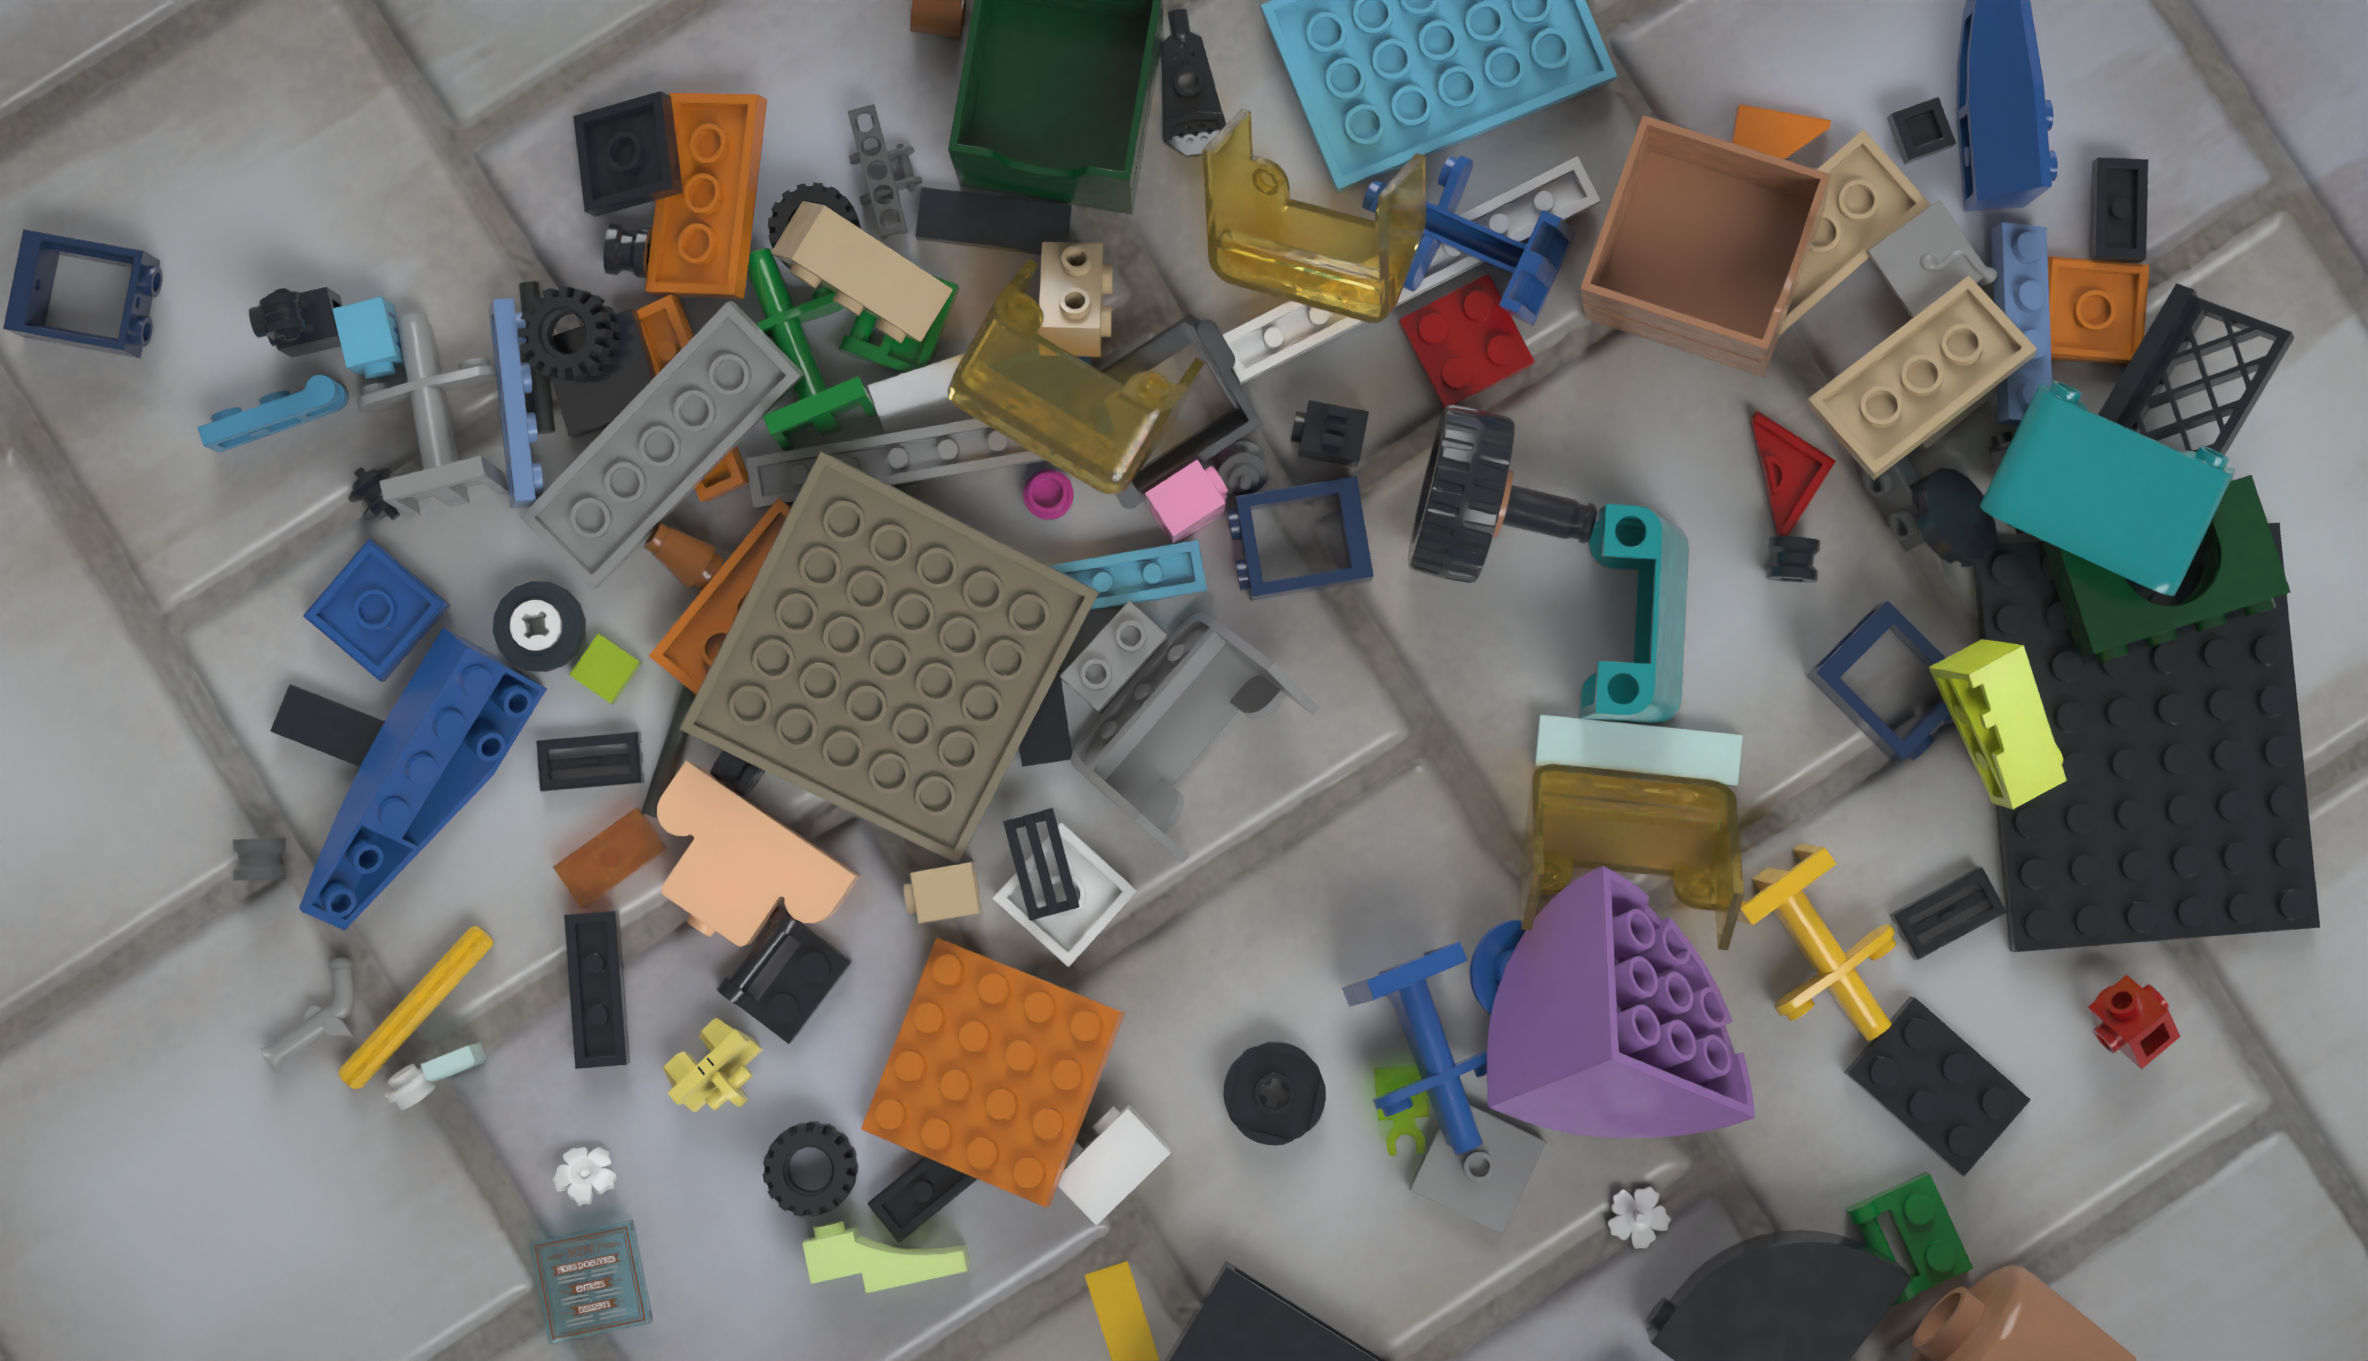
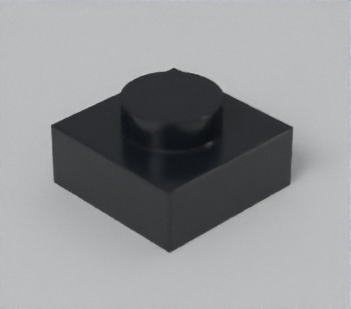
M1939 97L1896 111L1887 117L1904 165L1950 149L1956 144Z

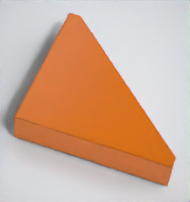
M1739 104L1736 108L1730 143L1786 160L1818 136L1824 134L1830 128L1831 120Z

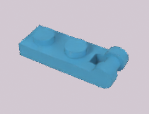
M315 375L307 381L305 390L291 395L287 390L270 393L259 399V406L242 411L240 407L219 411L211 416V423L197 428L203 446L221 453L338 412L348 404L349 394L346 387L341 383L334 381L326 375Z

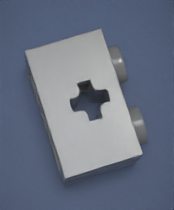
M1129 600L1060 677L1100 714L1168 639L1167 634Z

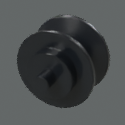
M361 467L354 472L358 479L352 485L354 490L350 493L348 499L350 502L363 500L367 505L363 513L365 520L375 517L382 519L389 516L393 521L400 516V513L396 510L397 508L384 501L379 482L389 479L392 473L389 468L379 471L372 469L366 472Z

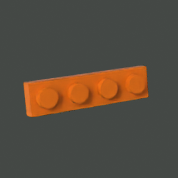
M670 294L637 310L656 375L694 337L679 296ZM737 445L695 487L700 502L712 501L750 484L748 472Z

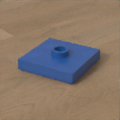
M369 538L306 611L303 617L377 680L385 682L447 610L450 604L377 542Z

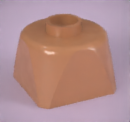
M2013 1265L2005 1266L1989 1273L1969 1289L1958 1287L1940 1299L1917 1328L1912 1341L1916 1350L1909 1361H2136L2137 1358L2025 1268Z

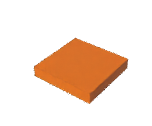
M2048 256L2051 360L2127 366L2145 335L2149 265Z

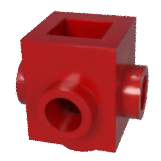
M2127 974L2116 984L2103 989L2095 1001L2088 1006L2097 1026L2092 1030L2097 1040L2112 1054L2120 1050L2141 1070L2181 1037L2164 997L2150 984L2142 988Z

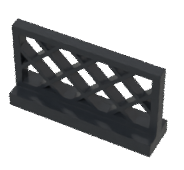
M2176 283L2098 415L2135 432L2139 428L2140 434L2155 441L2180 433L2185 450L2196 453L2198 449H2192L2187 430L2216 420L2220 434L2213 444L2205 447L2225 455L2294 340V336L2289 330L2201 299L2197 296L2194 289ZM2205 316L2223 322L2228 333L2226 336L2198 345L2195 333ZM2232 326L2237 327V328L2242 329V330L2237 331V332H2234ZM2259 336L2274 341L2266 356L2244 363L2239 343ZM2191 343L2192 348L2185 350L2188 344ZM2232 346L2238 366L2208 376L2202 357ZM2196 359L2202 378L2173 389L2169 376L2175 366ZM2256 372L2252 380H2250L2249 374ZM2243 377L2246 390L2242 397L2237 401L2219 407L2212 387ZM2165 385L2166 391L2160 393L2163 386ZM2206 390L2212 409L2183 419L2177 400ZM2170 402L2176 422L2147 432L2143 420L2149 410ZM2230 416L2225 424L2223 418Z

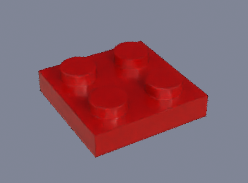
M1489 273L1398 320V324L1443 410L1447 405H1457L1533 366L1535 363L1511 315L1499 306L1502 298Z

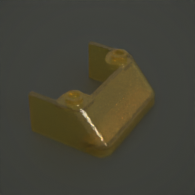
M1241 109L1202 149L1208 257L1210 266L1215 274L1229 284L1368 323L1383 321L1398 303L1425 229L1426 155L1416 153L1378 195V206L1375 211V221L1290 199L1289 180L1284 170L1270 159L1253 155L1251 111Z
M1029 259L997 297L959 362L948 386L949 398L959 409L1097 491L1106 494L1122 493L1129 487L1177 419L1205 362L1195 358L1177 385L1156 372H1138L1129 379L1125 386L1037 334L1044 321V314L1041 307L1030 296L1025 294L1038 263Z
M1547 764L1539 767L1534 772L1529 791L1521 864V929L1532 930L1540 893H1560L1565 887L1570 885L1573 867L1596 869L1605 866L1612 871L1672 877L1673 891L1680 902L1694 909L1715 911L1717 947L1719 950L1729 949L1744 897L1737 800L1734 792L1728 786L1710 779L1562 764Z

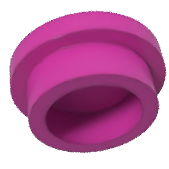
M1044 469L1034 473L1027 480L1023 490V499L1027 509L1035 517L1042 520H1055L1065 515L1071 508L1074 500V490L1070 480L1063 473L1053 469Z

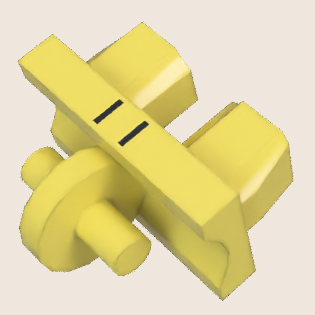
M715 1018L699 1035V1038L711 1051L700 1063H697L689 1053L683 1051L676 1054L663 1066V1070L673 1086L668 1095L677 1105L684 1104L695 1113L706 1103L716 1111L728 1099L734 1105L742 1107L748 1101V1097L741 1089V1086L753 1076L746 1065L763 1050L754 1038Z

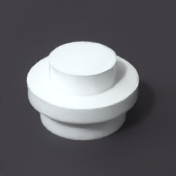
M411 1064L388 1080L391 1089L385 1094V1098L389 1103L395 1102L400 1110H405L430 1094L436 1085L430 1082V1080L426 1081L422 1068L417 1069L414 1064Z

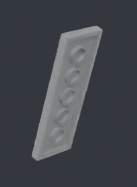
M727 301L520 518L591 590L598 588L805 374L733 301Z

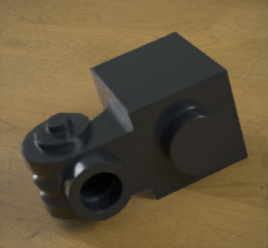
M328 287L301 293L287 290V288L276 289L273 293L262 298L259 301V306L249 308V319L255 336L257 338L267 336L272 346H277V350L292 358L341 347L332 309L343 305L341 296Z

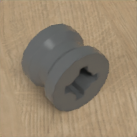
M286 838L233 839V851L238 854V866L233 870V881L286 879V868L281 865V853L286 849Z

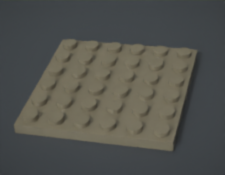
M820 450L680 726V730L958 864L1099 592Z

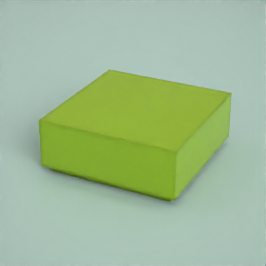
M598 633L569 675L614 705L642 665V662Z

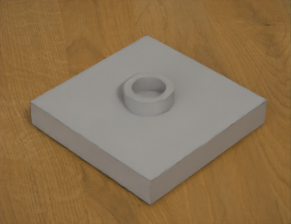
M1469 1104L1483 1144L1462 1154L1455 1155L1452 1147L1447 1146L1439 1125L1409 1189L1503 1235L1546 1145V1141Z

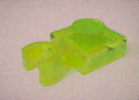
M1417 1065L1374 1067L1376 1097L1421 1079ZM1426 1090L1411 1096L1410 1098L1414 1106L1397 1114L1385 1117L1382 1109H1377L1378 1121L1393 1120V1127H1391L1386 1136V1147L1390 1156H1397L1396 1141L1401 1135L1405 1134L1415 1139L1417 1154L1424 1153L1425 1138L1421 1129L1415 1125V1118L1430 1117Z

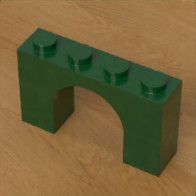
M2252 475L2230 482L2201 542L2204 551V569L2200 582L2188 598L2175 606L2152 603L2138 595L2123 576L2044 540L2041 541L2078 655L2083 657L2096 654L2099 663L2129 654L2127 644L2145 638L2147 646L2151 647L2177 639L2176 628L2194 623L2196 632L2225 624L2227 620L2224 613L2242 608L2245 617L2276 608L2273 598L2291 593Z

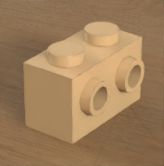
M1042 242L1038 316L1040 356L1101 357V337H1111L1112 306H1103V294H1113V264L1104 263L1103 243Z

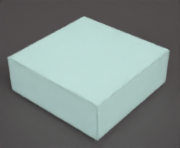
M480 1042L420 1065L426 1081L434 1082L485 1063L484 1060L487 1058Z

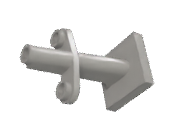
M413 312L396 318L407 383L391 387L390 383L385 382L364 386L360 389L361 397L357 400L360 412H378L411 401L423 470L379 481L384 501L408 516L414 517L421 515L418 500L434 496L449 507L470 502L467 492L468 487L485 484L499 495L508 493L505 473L480 455L460 460L446 396L447 391L481 386L495 381L498 378L496 367L490 366L488 358H473L461 362L458 371L442 374L433 329L428 323L426 313Z

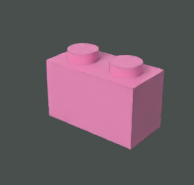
M1197 459L1145 493L1146 506L1170 543L1176 544L1224 514L1226 505L1224 499L1227 498L1226 493L1228 489L1213 466L1204 470Z

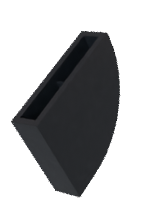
M1808 1230L1779 1231L1759 1235L1721 1251L1693 1272L1670 1300H1667L1665 1297L1662 1298L1654 1306L1646 1322L1650 1325L1647 1333L1651 1344L1674 1361H1849L1912 1279L1901 1265L1880 1251L1860 1241L1841 1235Z
M1225 1261L1165 1361H1386L1228 1261Z

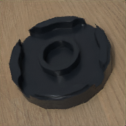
M1939 468L1917 481L1912 495L1913 503L1918 501L1920 513L1915 515L1916 524L1927 545L1941 559L1950 564L1958 561L1961 563V567H1970L1992 554L1996 544V524L1994 518L1980 507L1984 496L1978 487L1967 476L1950 468Z

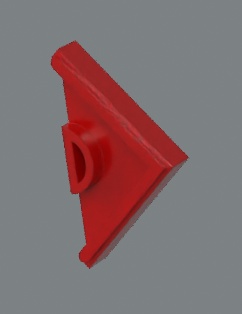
M1756 411L1751 416L1750 423L1776 536H1789L1836 460L1759 411Z

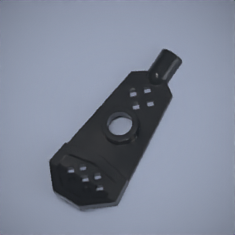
M1186 9L1172 10L1168 12L1171 35L1162 42L1164 144L1186 158L1211 155L1228 135L1226 121L1221 109L1202 37L1190 32ZM1181 45L1185 46L1184 50L1180 48ZM1184 61L1188 63L1186 66L1183 65ZM1185 74L1194 75L1198 80L1197 87L1192 91H1184L1178 84L1179 79Z

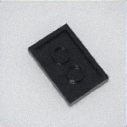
M1910 996L1890 1019L1892 1025L1884 1033L1872 1039L1844 1073L1956 1173L1964 1177L2031 1099L1918 999Z

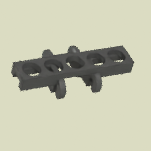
M874 104L849 110L847 112L858 150L857 153L849 156V161L851 165L861 163L869 192L859 198L861 205L872 203L882 240L895 234L909 233L898 191L908 188V192L915 191V186L922 183L921 177H914L909 156L915 152L914 148L898 144L896 145L897 149L887 150ZM862 114H869L872 119L873 128L867 132H862L859 129L857 118ZM868 138H875L879 147L865 150L863 142ZM898 159L903 179L895 181L890 161ZM875 162H881L887 167V174L881 180H874L868 175L869 167ZM882 186H887V187H889V188H885V189H881V190L876 191L879 187H882ZM891 200L887 204H880V202ZM893 210L896 211L899 224L894 228L888 229L885 227L882 215L886 211Z

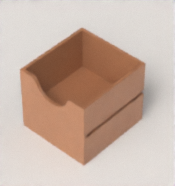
M1642 115L1580 287L1586 319L1760 377H1765L1824 213L1831 174Z

